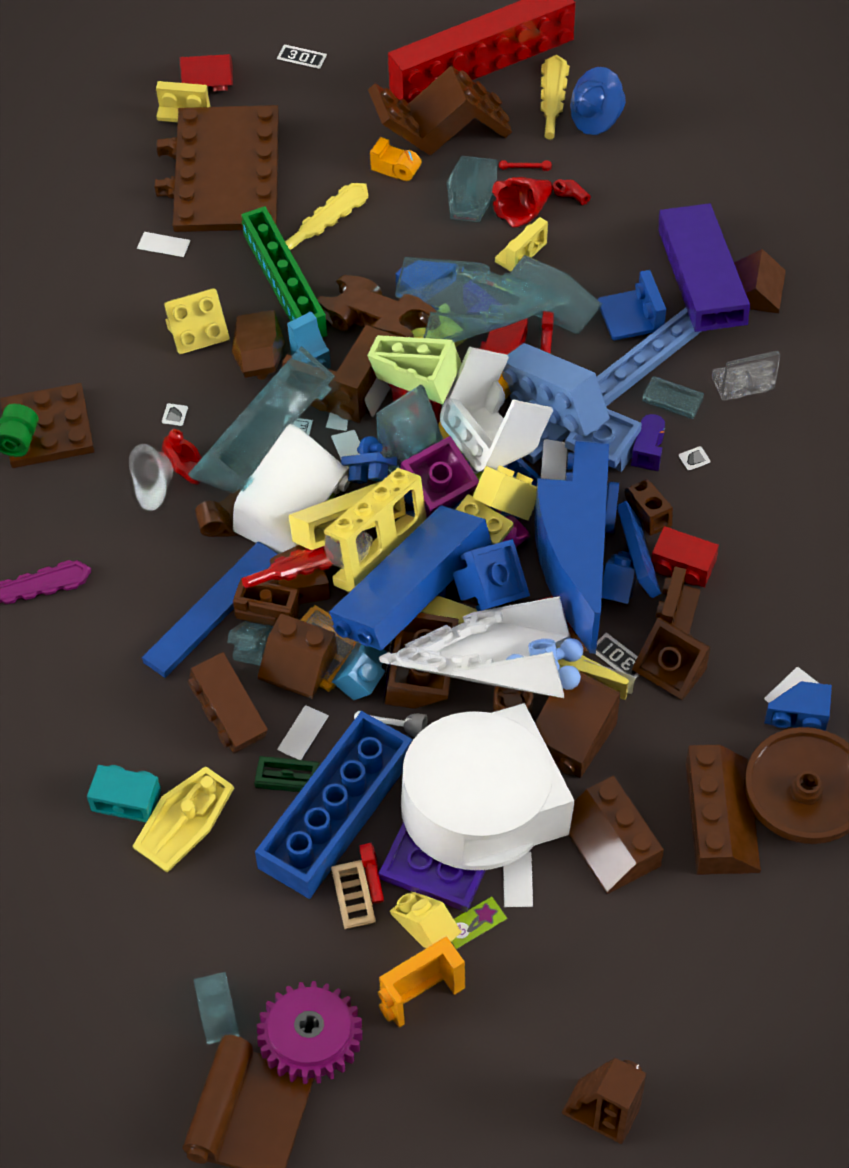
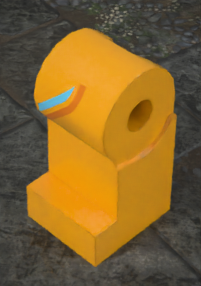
M383 137L378 139L370 151L371 170L404 181L411 180L422 163L420 157L415 152L393 147L389 144V140Z

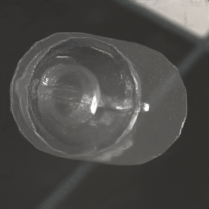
M140 444L131 451L129 469L140 505L144 509L152 511L159 508L165 499L167 487L173 476V467L169 457L163 452L156 451L150 445Z

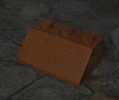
M419 613L395 637L393 653H397L405 648V644L440 627L448 625L453 628L457 626L459 619ZM391 665L385 704L416 709L448 698L451 677Z
M614 775L586 789L574 801L568 836L606 894L661 867L664 849Z

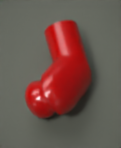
M558 179L553 183V190L560 197H574L581 205L587 204L591 198L590 194L574 180Z

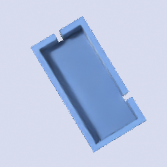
M523 343L507 355L509 358L503 369L502 376L509 384L511 400L551 407L553 409L549 418L551 423H556L584 437L610 419L595 372L526 343Z

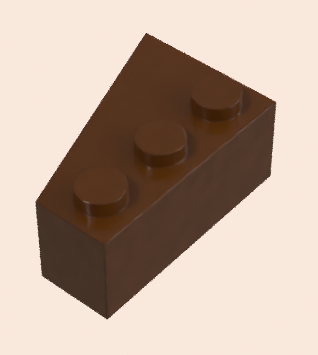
M224 652L191 668L188 684L202 704L209 721H213L219 731L217 732L218 737L225 748L229 747L234 754L266 737L268 729Z
M613 1058L579 1079L562 1114L623 1144L640 1110L647 1073L643 1072L642 1068L633 1061H621Z

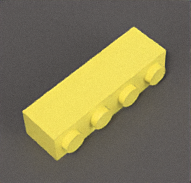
M380 482L289 514L292 542L314 550L338 541V539L324 534V530ZM404 496L393 506L394 519L406 515ZM375 521L365 530L375 527Z

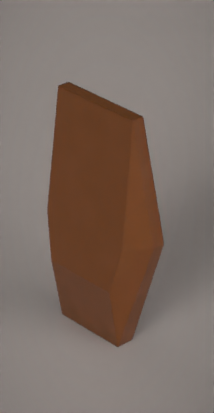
M274 309L237 316L232 347L233 356L245 378L257 376L259 380L266 379L269 373L277 371L286 346Z

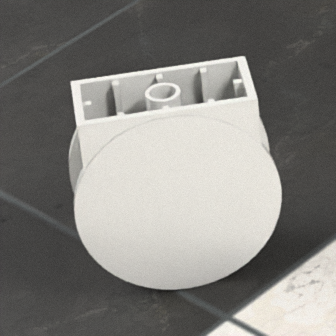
M525 703L492 713L462 712L443 717L425 727L410 744L403 763L401 814L409 836L422 851L433 859L465 870L494 869L518 860L535 845L569 835L574 799Z

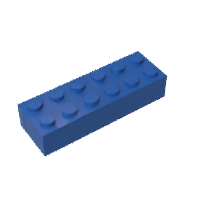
M361 711L255 850L258 869L310 899L330 873L331 867L335 866L403 773L404 758L413 739Z

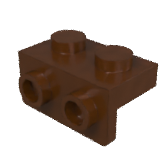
M674 567L672 578L666 577L662 594L667 596L665 601H659L656 618L660 617L685 633L690 634L700 596V589L684 586L686 569Z

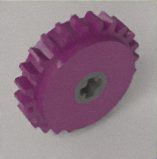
M312 981L311 987H305L303 982H299L298 989L295 990L287 986V994L284 996L278 992L275 993L276 1003L266 1002L267 1012H260L261 1023L257 1024V1034L259 1035L257 1036L258 1047H262L260 1048L262 1058H268V1067L271 1069L278 1065V1076L281 1077L288 1072L291 1082H294L298 1076L302 1077L303 1084H307L309 1078H315L317 1084L321 1083V1076L327 1075L329 1079H334L333 1071L335 1069L342 1073L345 1072L344 1061L353 1064V1052L360 1051L359 1041L363 1038L361 1029L362 1019L358 1017L357 1006L351 1007V998L347 996L341 999V989L338 988L332 993L327 983L323 988H318L316 981Z

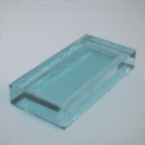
M653 376L643 394L642 401L694 419L704 400V393Z

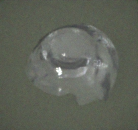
M364 530L356 538L359 563L363 562L367 557L373 543L372 537ZM326 535L324 550L327 558L335 566L344 568L340 541Z

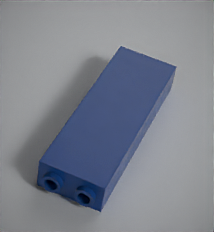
M440 505L329 611L336 633L343 638H349L360 642L364 646H370L382 651L454 579L453 572L467 567L466 560L461 561V554L486 547L492 542L486 520Z

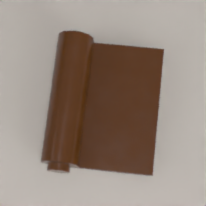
M235 1035L222 1036L182 1148L187 1153V1158L199 1164L211 1162L230 1168H286L315 1078H309L308 1083L303 1084L302 1077L297 1076L295 1081L291 1082L288 1072L281 1077L278 1076V1065L270 1069L268 1067V1058L263 1059L260 1053L253 1052V1047L247 1040Z

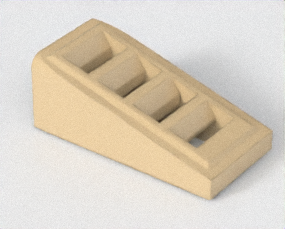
M362 860L332 866L331 870L344 929L376 923ZM359 874V879L343 883L340 881L341 877ZM361 885L362 891L343 894L342 889ZM364 897L365 903L346 907L345 901ZM367 910L368 915L352 919L348 917V913Z

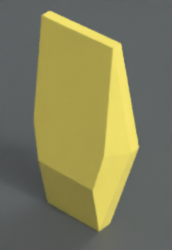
M205 766L161 797L133 844V848L168 873L211 831L234 790L233 785Z

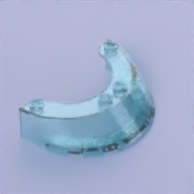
M301 346L188 475L196 481L230 494L235 493L238 489L244 492L255 479L251 475L289 424H293L316 398L321 401L332 388L328 384L335 376Z

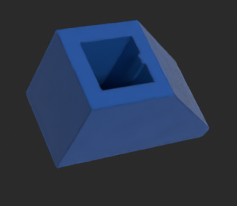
M619 551L618 554H613L606 563L601 598L626 604L630 602L637 580L630 552Z
M799 682L768 703L764 724L773 725L777 728L809 727L826 731L830 717L832 685Z

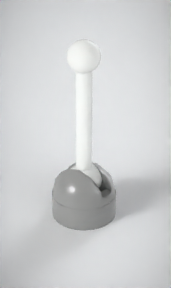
M358 711V712L355 713L354 719L358 716V714H359L361 711ZM411 714L407 716L405 721L372 716L384 724L403 726L405 732L412 737H416L427 727V715Z

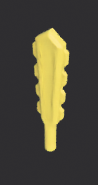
M557 54L546 59L545 63L541 65V74L544 75L541 77V87L544 88L541 90V99L544 100L541 102V111L544 112L546 118L544 136L549 140L554 138L556 118L559 116V113L563 112L564 103L561 101L565 100L566 91L563 89L567 88L568 79L566 76L569 75L570 68L567 65V61Z
M351 183L343 186L338 191L337 196L330 197L324 207L317 208L312 217L304 219L299 231L285 241L289 250H292L307 238H311L314 235L319 236L325 232L324 229L327 226L332 227L338 222L340 217H346L352 213L353 208H359L365 204L366 199H368L367 184Z

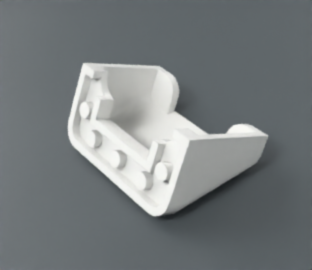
M289 424L240 491L234 504L233 531L255 543L261 542L277 554L299 545L292 542L289 514L325 502L332 493L345 492L350 484L348 481L349 469L343 466L341 462L302 429Z

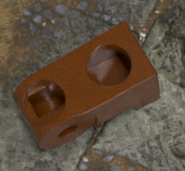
M645 479L625 488L624 493L628 504L643 521L644 529L650 536L662 531L664 526L672 527L673 507L649 480Z

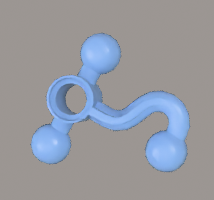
M568 638L558 648H556V642L552 639H538L529 643L530 656L553 652L563 689L572 690L578 686L581 678L578 669L570 665L560 668L558 660L564 659L569 662L579 660L583 655L584 649L579 640ZM512 654L508 656L506 660L521 658L524 656L520 654Z

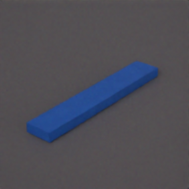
M258 541L142 657L143 663L166 678L234 609L233 599L240 579L268 569L270 567L269 560L278 554Z

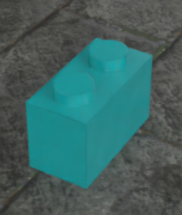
M98 765L87 794V800L92 812L147 822L157 805L161 788L158 777L150 772L128 771L117 765Z

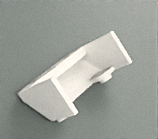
M469 347L441 409L440 422L476 471L483 472L485 466L497 470L499 465L506 466L531 454L538 447L553 409L548 406L512 400L503 418L498 411L505 401V393L498 380L509 357L506 354Z

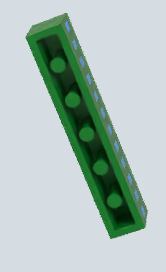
M266 206L241 214L244 237L288 319L292 321L312 312L317 318L322 338L327 336L325 313Z

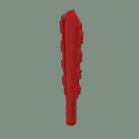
M335 541L314 550L306 548V550L302 551L298 549L291 552L289 557H278L268 569L243 577L242 584L247 589L272 579H285L289 581L296 579L298 574L309 575L315 569L325 570L331 568L334 563L341 565L343 564L340 541Z

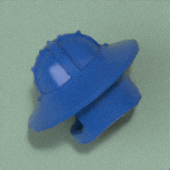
M595 67L586 71L578 80L572 92L570 108L576 127L583 133L599 135L606 132L621 115L626 99L622 83L617 74L609 68Z

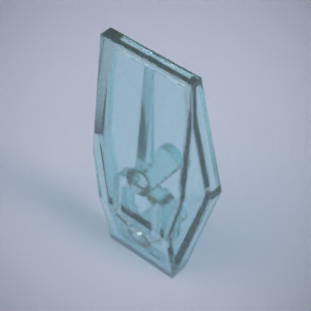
M470 156L460 157L447 180L450 219L472 222L481 221L494 197L492 187L497 181L496 159Z
M526 255L522 257L506 277V281L536 316L543 318V311L554 312V324L578 335L602 306V303L568 273Z

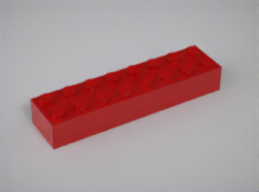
M521 0L388 52L390 91L399 100L404 99L410 103L450 66L459 72L463 70L471 80H474L574 40L576 2L574 0Z

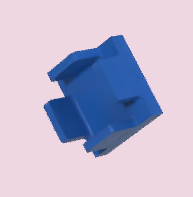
M513 539L471 550L460 555L461 561L466 560L467 568L453 572L457 590L462 601L473 597L478 599L479 605L475 606L477 611L530 596Z

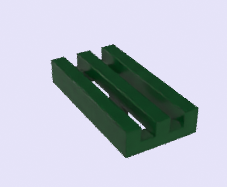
M259 756L254 782L255 788L300 792L320 766V762ZM264 767L310 771L312 774L294 773L289 770H264Z

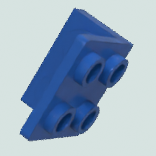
M650 270L640 272L639 283H636L635 290L598 298L600 311L611 339L614 341L653 333L665 324L666 307Z

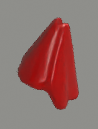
M512 177L506 181H496L492 187V194L496 197V201L493 202L494 211L499 218L506 219L511 227L525 225L533 220L542 210L553 191V185L550 180L526 177Z

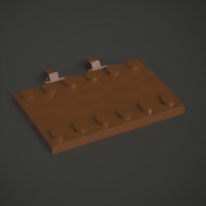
M278 105L178 108L177 137L157 139L158 157L168 155L176 159L175 176H171V179L168 177L164 180L155 179L156 196H168V198L174 199V232L243 230L241 214L266 206L277 226Z

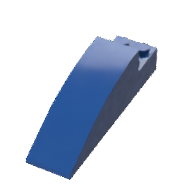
M575 441L574 453L568 452L567 470H572V473H566V480L537 478L534 513L535 541L539 562L552 596H560L566 620L589 653L596 654L601 615L609 444Z

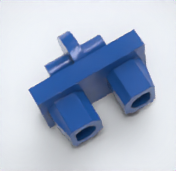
M368 436L360 441V445L357 448L359 455L341 457V464L349 467V482L363 484L367 483V479L381 482L388 476V467L397 466V457H383L380 453L383 450L382 444L375 437Z

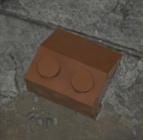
M280 614L267 638L258 680L313 699L337 653L335 632Z

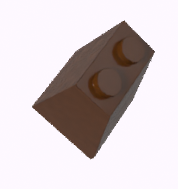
M579 672L581 678L578 686L572 690L563 689L564 698L549 696L535 724L557 767L566 774H573L581 778L617 724L620 692Z

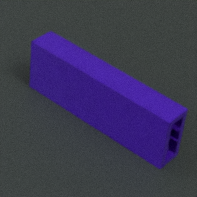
M711 203L659 210L658 231L694 331L699 332L748 325L750 303Z

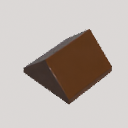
M763 249L734 262L749 300L750 309L779 313L786 270Z
M659 617L631 670L682 700L707 670L710 647Z

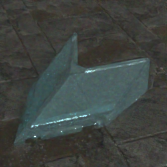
M404 257L395 292L398 298H401L404 294L419 297L437 311L430 312L424 338L453 340V342L511 325L570 301V296L562 293L560 295L553 294L545 290L546 287L507 272L503 276L490 272V266L483 263Z

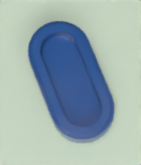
M609 482L607 486L605 533L614 534L619 493L618 482Z

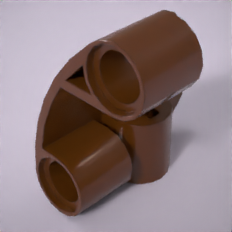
M263 459L260 460L248 478L220 502L205 501L196 507L195 513L202 535L207 537L239 535L233 531L234 504L240 491Z

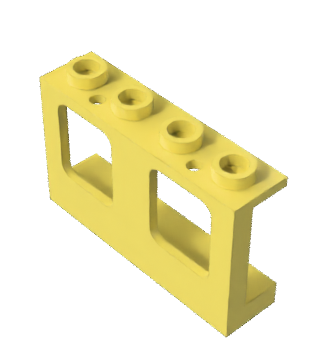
M397 468L324 530V534L340 541L344 567L332 576L334 586L350 592L427 519L421 476ZM411 490L415 517L406 514L395 522L393 506ZM375 521L377 538L358 554L356 546L357 536Z

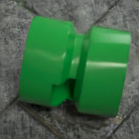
M9 404L4 408L0 419L1 453L12 457H22L27 454L39 421L38 415L34 410L21 404Z

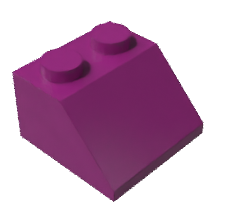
M451 436L401 462L400 469L421 476L427 518L440 505L453 508L471 493L479 483L478 478Z

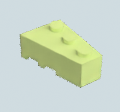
M377 335L367 355L377 379L442 405L462 364L453 340Z

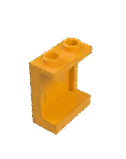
M447 936L379 977L380 991H378V995L382 1002L379 1004V1007L388 1022L393 1020L398 1028L405 1025L403 1004L442 980L445 981L454 995L465 989V961Z

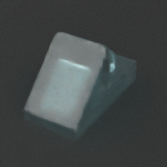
M245 620L230 630L227 643L234 644L233 659L260 665L267 638L274 626Z
M226 972L193 979L207 1044L219 1042L224 1035L239 1036Z

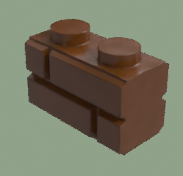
M241 578L233 599L236 619L270 626L275 625L280 614L297 619L300 610L299 591L295 588L266 582L246 589L242 584Z

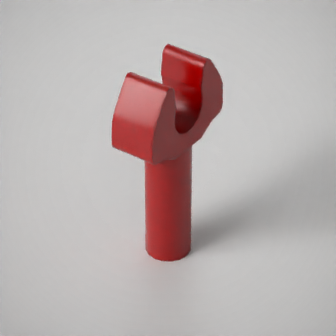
M543 311L540 350L551 354L554 312Z
M372 842L359 845L372 904L381 903L384 901L377 868L378 861Z

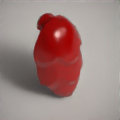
M173 429L163 440L162 450L165 459L181 477L192 484L198 485L205 479L204 469L206 463L199 454L198 449L192 443L183 439V433L180 430Z

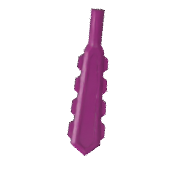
M67 560L59 563L54 568L48 566L39 569L37 573L32 575L29 573L19 575L13 581L10 579L0 581V603L11 604L20 598L25 600L33 599L38 594L46 596L54 594L60 589L66 591L77 589L79 585L86 582L91 573V568L78 560Z

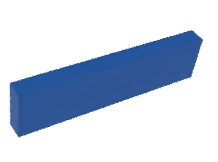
M624 501L617 505L637 580L649 597L654 598L660 595L661 591L641 523L628 502Z

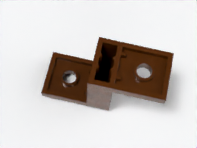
M452 66L410 103L404 99L399 100L388 88L383 89L376 83L368 89L382 125L430 156L473 118L478 119L504 138L512 133L508 123L510 119L500 106L502 104L501 99L494 92L491 94L487 92L480 82H473L463 70L459 72Z
M365 325L337 372L287 354L282 361L286 397L294 402L313 406L319 411L331 412L342 419L360 423L368 410L364 399L377 378L367 355L377 335L400 336Z

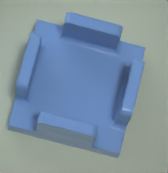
M607 409L610 419L589 435L584 437L576 432H571L566 438L565 448L573 452L575 441L609 444L608 466L622 472L632 458L635 439L641 431L642 423Z

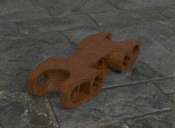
M342 275L336 280L339 292L341 293L339 296L330 298L319 296L316 298L325 313L326 322L342 331L348 330L353 324L361 327L368 325L400 337L414 338L411 330L416 328L433 329L440 324L437 311L419 297L404 294L398 301L383 296L381 289L375 282L360 276Z

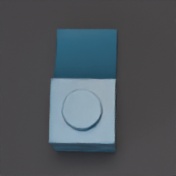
M309 312L288 322L291 356L327 369L331 368L330 351L323 341L318 328L317 318L314 314Z
M357 642L332 680V683L353 701L370 695L385 672L382 669L383 663L380 662L379 657L388 652L384 649L381 651L370 646H364Z

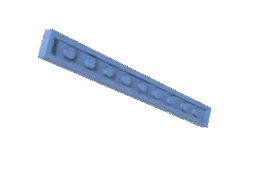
M686 307L597 376L606 406L702 332L694 331ZM548 421L538 447L531 454L524 456V458L534 464L543 456V443L545 439L562 442L571 431Z

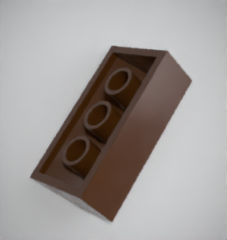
M722 745L688 746L686 773L697 875L760 873L761 867L755 817L748 804L744 787L748 759Z

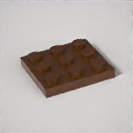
M82 383L0 398L2 414L7 405L21 404L34 410L39 418L27 454L22 457L9 456L12 468L95 453Z

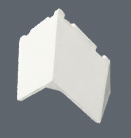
M558 596L472 612L463 617V623L453 628L445 625L405 644V648L397 653L391 654L388 652L379 657L381 663L476 683L564 698V691L553 652L530 656L528 645L538 639H552L556 642L557 648L564 640L571 638L561 599ZM512 654H520L524 656L521 658L506 660L507 657Z

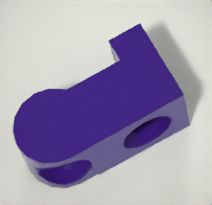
M650 414L641 420V431L635 440L631 466L659 471L663 448L657 446L662 443L664 438L665 421L656 414Z

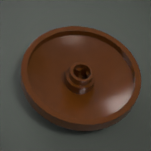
M809 727L786 729L771 735L761 742L749 759L744 780L748 804L758 820L773 833L799 843L821 844L847 835L849 833V743L833 733Z

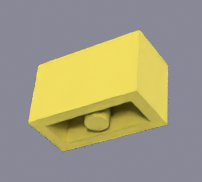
M501 465L498 466L497 470L485 466L472 498L495 509L529 520L536 501L537 486L532 485L533 479L521 473H517L516 477H513L515 471Z

